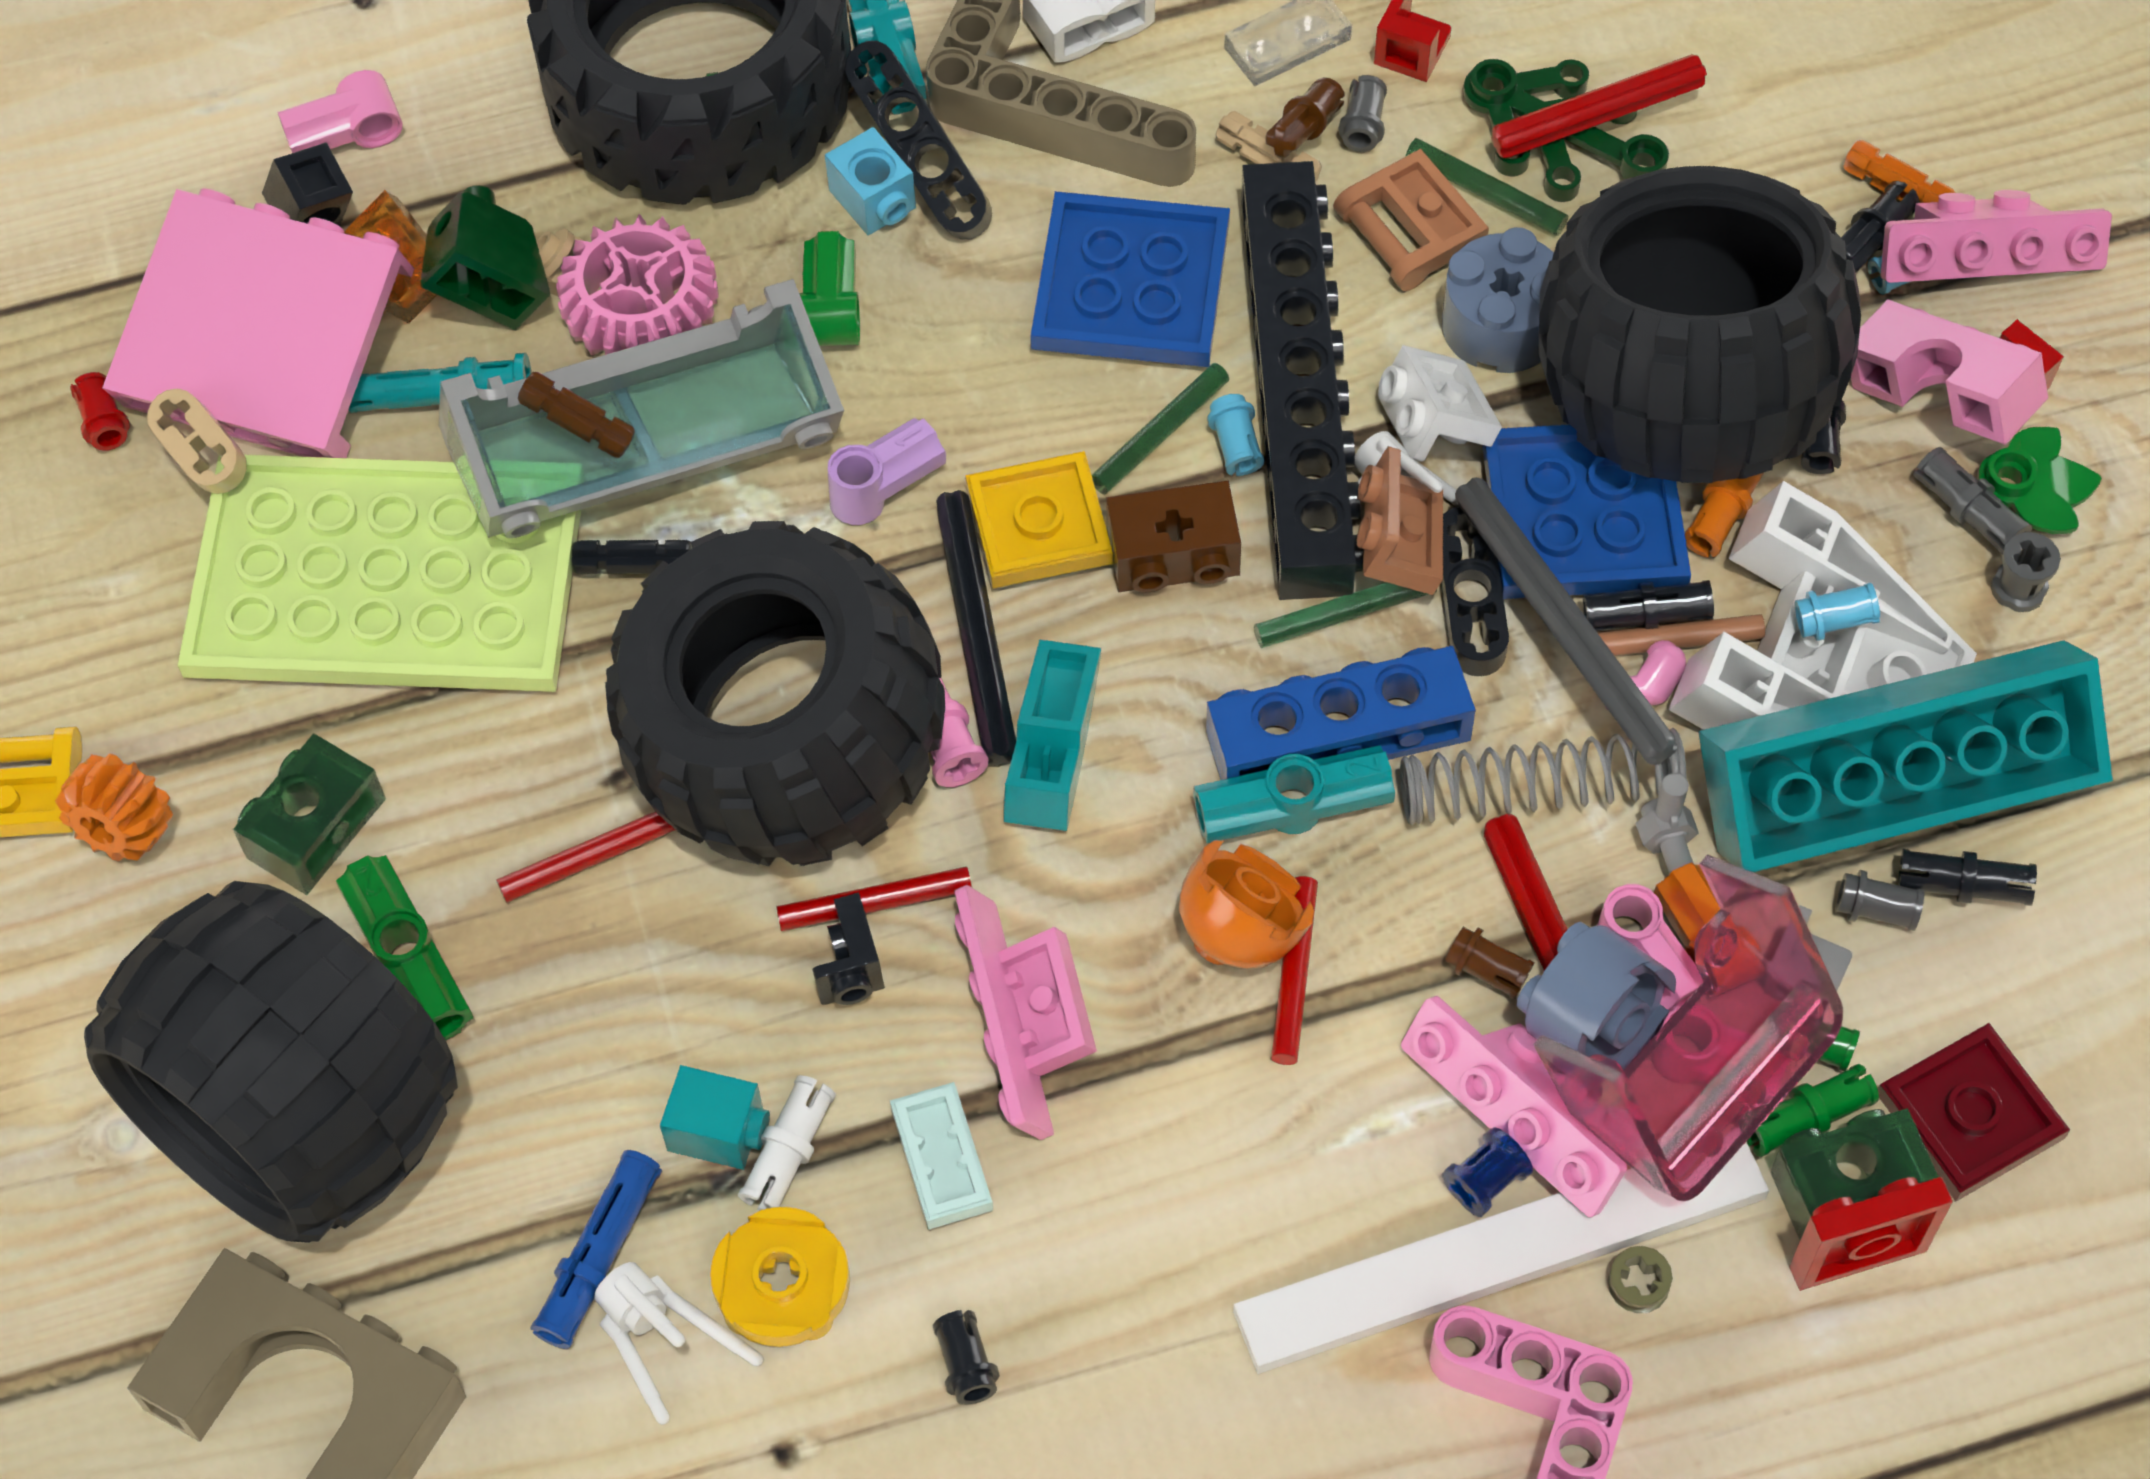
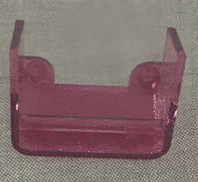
M1708 854L1699 865L1720 910L1701 928L1695 939V963L1704 982L1632 1062L1623 1070L1617 1061L1601 1054L1588 1057L1544 1035H1541L1533 1044L1570 1114L1652 1187L1679 1201H1689L1695 1198L1708 1186L1833 1044L1843 1021L1841 999L1790 887Z

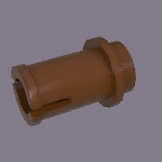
M1463 926L1445 962L1456 967L1454 970L1455 974L1460 976L1465 971L1503 991L1515 1000L1535 962L1529 959L1526 960L1482 937L1483 929L1478 927L1473 932Z

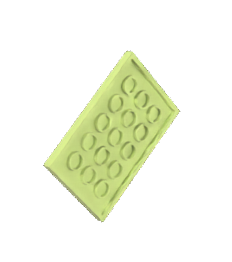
M244 455L247 469L239 485L227 493H211L178 660V667L183 678L556 692L573 573L572 546L577 541L581 510L542 521L541 526L537 530L521 537L506 538L505 534L502 533L488 538L454 462ZM218 456L215 474L220 473L224 469L220 456ZM484 463L500 508L528 500H545L584 488L585 476L583 468L580 466Z

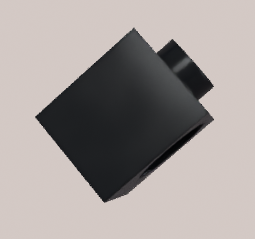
M327 142L273 159L262 191L267 204L286 212L291 220L308 224L310 218H320L338 226L342 223L353 194V190Z

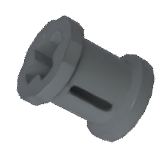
M2034 532L2020 533L2011 537L2003 550V564L2000 565L1991 582L1992 594L1999 604L2009 607L2016 612H2030L2040 607L2049 589L2048 581L2057 573L2061 560L2059 549L2054 542L2046 536Z

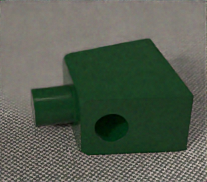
M481 185L466 188L463 192H459L431 221L427 230L421 288L514 330L550 296V288L532 225L525 218L497 206L495 194L490 188Z

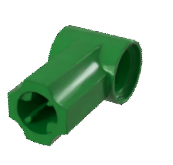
M821 231L812 239L804 241L803 293L799 294L819 346L860 344L858 292H855V241L842 236L839 231ZM797 322L798 344L799 346H806V343L804 341L803 335Z

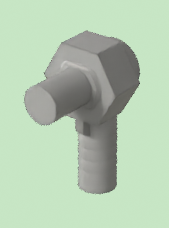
M1671 773L1665 776L1662 781L1659 797L1649 801L1641 808L1642 818L1635 823L1643 846L1654 854L1662 852L1669 874L1679 867L1691 862L1693 863L1687 843L1699 834L1691 810L1684 806L1689 787L1688 781L1683 775L1678 773Z

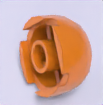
M1215 840L1202 849L1190 866L1182 883L1179 912L1187 933L1194 941L1196 951L1213 964H1226L1235 968L1250 969L1263 968L1275 963L1299 943L1313 924L1314 909L1311 901L1303 911L1300 902L1295 897L1301 885L1273 859L1243 844H1240L1234 853L1218 850L1224 841Z

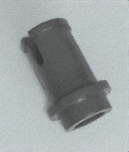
M1362 75L1359 76L1358 81L1354 79L1350 84L1347 114L1341 118L1338 127L1343 143L1349 149L1358 152H1366L1375 148L1383 139L1385 133L1381 116L1384 99L1387 94V86L1378 77Z
M1859 870L1857 875L1844 874L1838 893L1836 911L1847 913L1849 921L1855 922L1858 916L1907 927L1908 930L1915 931L1921 917L1925 892L1919 888L1912 889L1867 878V871Z

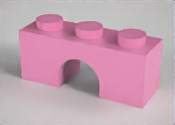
M1888 299L1860 327L1858 355L1851 375L1852 386L1855 390L1903 407L1921 389L1935 384H1946L1953 426L2004 445L2048 399L2042 353L2032 350L2025 345L2014 344L1980 332L1973 327L1963 326L1928 314L1924 310L1914 309Z

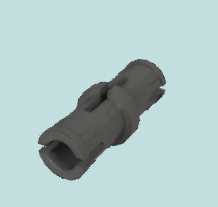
M1942 447L1935 448L1929 452L1918 464V470L1914 471V477L1929 490H1932L1951 508L1950 515L1959 524L1968 523L1973 529H1976L1999 553L2003 554L2004 547L2011 537L2020 533L2031 532L2032 526L1993 494L1995 488L1992 484L1983 478L1977 480L1971 473L1969 474Z

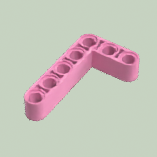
M1461 1305L1444 1312L1435 1324L1429 1355L1432 1371L1438 1379L1453 1388L1554 1421L1537 1479H1606L1632 1392L1633 1378L1627 1364L1620 1357L1609 1351L1477 1307ZM1458 1336L1467 1337L1476 1343L1480 1352L1468 1358L1458 1357L1450 1352L1445 1342L1450 1338ZM1521 1359L1535 1360L1544 1367L1547 1376L1539 1380H1527L1517 1374L1512 1364ZM1590 1381L1601 1382L1609 1387L1615 1399L1606 1403L1593 1402L1582 1393L1580 1386ZM1568 1445L1582 1446L1593 1455L1595 1464L1586 1468L1573 1467L1563 1459L1560 1449Z

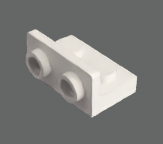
M1402 345L1392 366L1387 367L1381 376L1378 398L1409 457L1413 460L1421 462L1425 460L1438 434L1455 444H1465L1469 441L1491 447L1502 428L1464 360Z

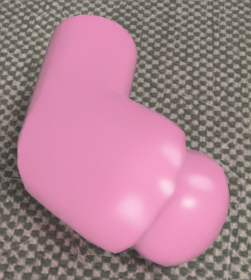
M1663 640L1655 642L1647 650L1649 656L1636 676H1630L1651 706L1667 701L1680 682L1686 667L1684 652L1674 643Z

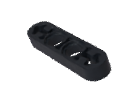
M865 41L858 44L848 55L845 72L849 82L891 148L913 172L914 184L938 222L956 238L973 239L980 236L988 228L992 219V207L986 194L894 52L886 44L879 41ZM873 58L879 64H883L880 67L881 72L893 88L885 94L882 93L871 77L866 76L868 71L865 64ZM903 102L916 104L919 110L918 119L910 129L897 131L890 127L889 115L896 105ZM931 149H941L946 151L949 157L946 170L935 178L922 176L919 171L921 157ZM963 175V180L958 181L959 178ZM953 185L968 204L977 201L970 208L974 217L966 223L959 217L950 219L957 213V210L944 191L950 189Z

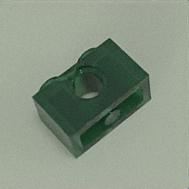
M313 733L301 749L293 750L286 756L279 768L278 776L260 797L253 798L244 806L233 831L246 859L303 894L308 895L383 804L386 797L375 769ZM317 806L307 815L294 816L304 807Z
M1908 1108L1885 1115L1882 1109L1866 1111L1846 1123V1127L1823 1134L1819 1128L1800 1131L1787 1138L1783 1142V1146H1780L1770 1172L1799 1240L1802 1238L1810 1217L1813 1216V1211L1831 1200L1850 1197L1854 1203L1878 1196L1877 1193L1883 1187L1903 1178L1915 1177L1918 1183L1939 1178ZM1837 1163H1854L1863 1169L1867 1178L1860 1180L1849 1178L1839 1170Z

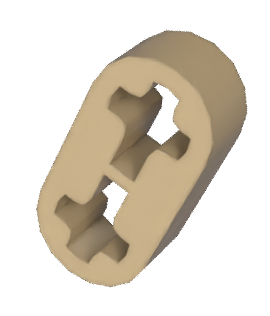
M178 388L166 390L156 396L147 412L148 425L154 436L186 475L205 491L214 494L227 493L236 488L244 478L247 469L246 458L240 447L206 406L188 391ZM176 409H180L185 413L186 421L195 430L188 437L173 426L174 422L170 415ZM206 446L221 457L220 460L224 469L218 474L209 470L208 462L200 453Z

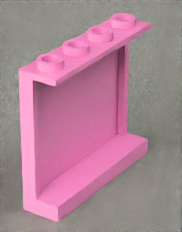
M203 188L200 190L199 195L176 189L102 388L123 407L144 413L148 412L151 402L162 392L177 388L186 390L206 406L231 437L303 457L347 458L351 445L340 435L342 426L397 273L412 277L414 268L400 252V246L397 242L377 233L366 232L363 238L344 234V230L340 226L324 219L310 218L308 224L289 219L290 216L286 212L271 205L256 203L254 208L250 209L235 205V201L232 198L215 190ZM176 409L171 413L170 417L173 421L190 425L184 417L185 413L180 409Z

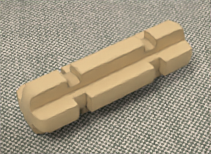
M1231 111L1227 116H1223L1215 134L1219 142L1234 151L1239 146L1241 148L1240 154L1256 164L1313 161L1316 183L1322 169L1320 161L1303 151L1300 155H1297V150L1292 151L1287 157H1278L1275 155L1274 147L1266 144L1267 129L1260 125H1257L1255 129L1252 128L1253 121L1237 111Z

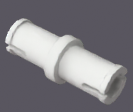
M803 1075L796 1077L794 1087L775 1125L766 1126L761 1136L764 1147L744 1187L738 1193V1197L742 1201L752 1206L754 1201L759 1199L767 1182L769 1186L757 1208L759 1211L780 1207L800 1163H808L814 1152V1148L810 1143L830 1103L833 1102L836 1093L823 1083L820 1090L814 1093L807 1107L806 1102L817 1082L814 1078Z

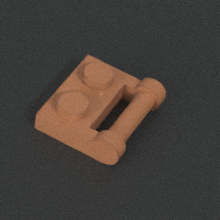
M1422 149L1348 187L1337 196L1333 204L1334 210L1346 223L1353 222L1392 269L1390 273L1391 278L1403 291L1412 290L1420 285L1429 273L1448 264L1453 254L1469 242L1488 235L1489 227ZM1382 201L1419 244L1420 248L1409 253L1371 206Z

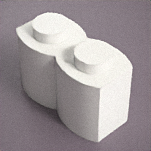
M1023 0V17L1053 61L1057 63L1067 62L1085 56L1104 42L1123 40L1149 27L1155 22V0Z

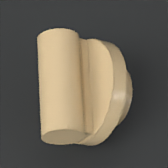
M566 228L557 231L555 234L547 231L537 240L550 293L558 296L556 289L557 277L563 275L561 270L563 257L574 256L575 240L584 241L574 236Z

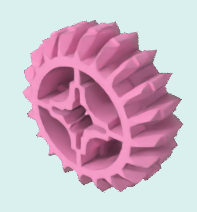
M639 214L633 225L624 226L615 217L611 230L604 232L593 226L591 242L575 240L574 256L563 257V264L561 266L563 275L557 277L558 282L556 284L560 300L558 302L560 315L568 325L569 333L574 337L575 342L584 341L585 348L588 349L591 356L602 351L607 355L702 327V324L712 323L714 315L713 305L717 304L719 296L717 281L714 280L716 279L715 265L710 260V256H707L706 249L700 239H691L684 225L670 230L669 224L662 216L651 226L647 225L646 221Z

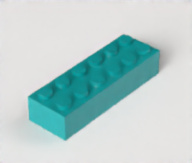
M2065 640L1698 731L1717 852L1742 874L2113 781L2098 658Z

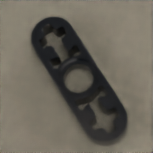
M1458 506L1451 508L1443 514V581L1440 585L1449 646H1454L1462 672L1471 676H1487L1498 671L1504 664L1509 642L1498 559ZM1465 530L1468 537L1473 539L1471 559L1461 560V540L1458 536H1455L1456 531ZM1473 579L1483 583L1487 587L1489 595L1483 600L1470 602L1460 598L1456 594L1454 587L1463 580ZM1482 621V639L1484 644L1488 645V652H1476L1475 645L1470 643L1473 622Z

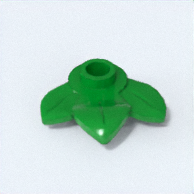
M2030 427L2016 433L2008 448L2000 449L1983 460L1977 474V480L1983 478L1992 484L1995 488L1993 494L2007 507H2011L2033 529L2049 534H2068L2078 529L2079 522L2073 507L2080 505L2092 496L2099 487L2102 478L2101 475L2091 469L2059 456L2061 434L2060 430L2055 427ZM2001 478L2011 479L2016 484L2005 482Z

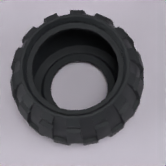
M1683 166L1656 170L1620 181L1600 191V197L1580 206L1566 223V231L1557 241L1552 260L1549 261L1543 280L1539 302V356L1553 402L1558 406L1563 422L1577 430V441L1595 456L1607 458L1619 464L1621 469L1638 475L1681 483H1713L1737 478L1744 479L1773 470V465L1785 459L1798 457L1816 442L1817 432L1829 423L1833 406L1840 405L1850 381L1858 355L1861 322L1860 294L1853 261L1847 260L1845 241L1836 233V221L1820 204L1802 196L1800 190L1776 179L1741 169L1718 166Z
M754 521L748 530L724 534L722 529H719L692 541L693 548L670 564L663 561L641 583L644 588L641 597L633 609L622 610L611 638L613 645L610 651L614 664L606 669L607 713L612 735L618 743L622 765L658 815L680 834L700 844L705 840L711 850L727 858L770 866L776 857H782L792 865L799 864L800 866L832 860L833 850L856 840L861 846H864L888 829L886 819L902 802L912 805L928 779L927 775L930 771L928 752L939 749L940 739H942L945 715V688L939 679L942 677L941 655L918 605L897 576L879 563L875 564L869 554L855 544L816 527L803 533L795 525H786L785 521ZM825 640V660L817 682L810 693L796 707L784 715L769 722L752 726H732L718 723L707 717L714 699L724 684L740 667L759 654L777 646L797 641Z
M233 881L227 884L216 896L207 893L161 921L121 961L97 1000L96 1011L98 1015L85 1027L84 1031L86 1053L91 1069L110 1097L137 1128L177 1167L223 1205L260 1230L276 1238L291 1242H319L331 1228L337 1229L340 1226L346 1228L383 1203L421 1162L447 1115L446 1103L453 1097V1092L458 1088L453 1056L445 1038L431 1017L406 987L371 952L327 916L290 893L267 884Z

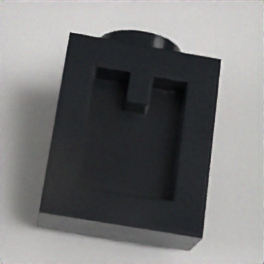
M859 892L834 899L839 923L827 926L836 961L822 964L812 969L822 1005L834 1002L840 1005L855 1004L867 999L872 992L885 988L879 958Z

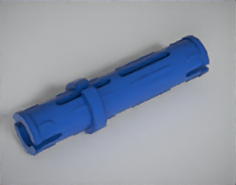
M625 1150L622 1153L613 1176L595 1206L569 1258H562L555 1268L554 1274L557 1280L536 1320L533 1321L530 1330H533V1334L544 1342L562 1349H569L571 1347L573 1338L594 1300L597 1287L606 1277L656 1179L662 1173V1169L659 1168L660 1165L652 1158L633 1150Z

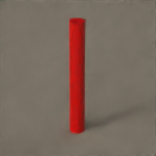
M654 811L498 878L496 881L505 902L508 903L664 836L676 829Z
M965 866L776 906L782 932L838 920L834 899L858 892L865 914L953 896L956 889L965 885L972 887L968 868Z
M1307 876L1295 877L1301 885V888L1295 895L1296 899L1300 902L1303 911L1311 901L1315 915L1318 881ZM1313 924L1299 943L1283 957L1271 1056L1273 1062L1281 1065H1294L1298 1062Z

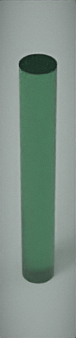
M1415 138L1409 145L1406 156L1422 149L1447 180L1556 236H1559L1565 228L1569 216L1560 210L1419 138Z
M1212 363L1092 474L1095 489L1105 495L1229 381L1227 371L1221 365Z
M1385 582L1254 624V632L1259 646L1264 648L1429 594Z

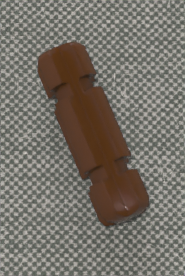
M532 372L526 378L518 393L520 404L536 413H539L542 409L548 413L546 419L588 443L592 439L599 442L597 448L614 458H620L626 452L634 438L635 429L633 426L617 417H614L613 420L606 418L605 414L607 411L565 387L559 391L554 388L555 381L539 372Z

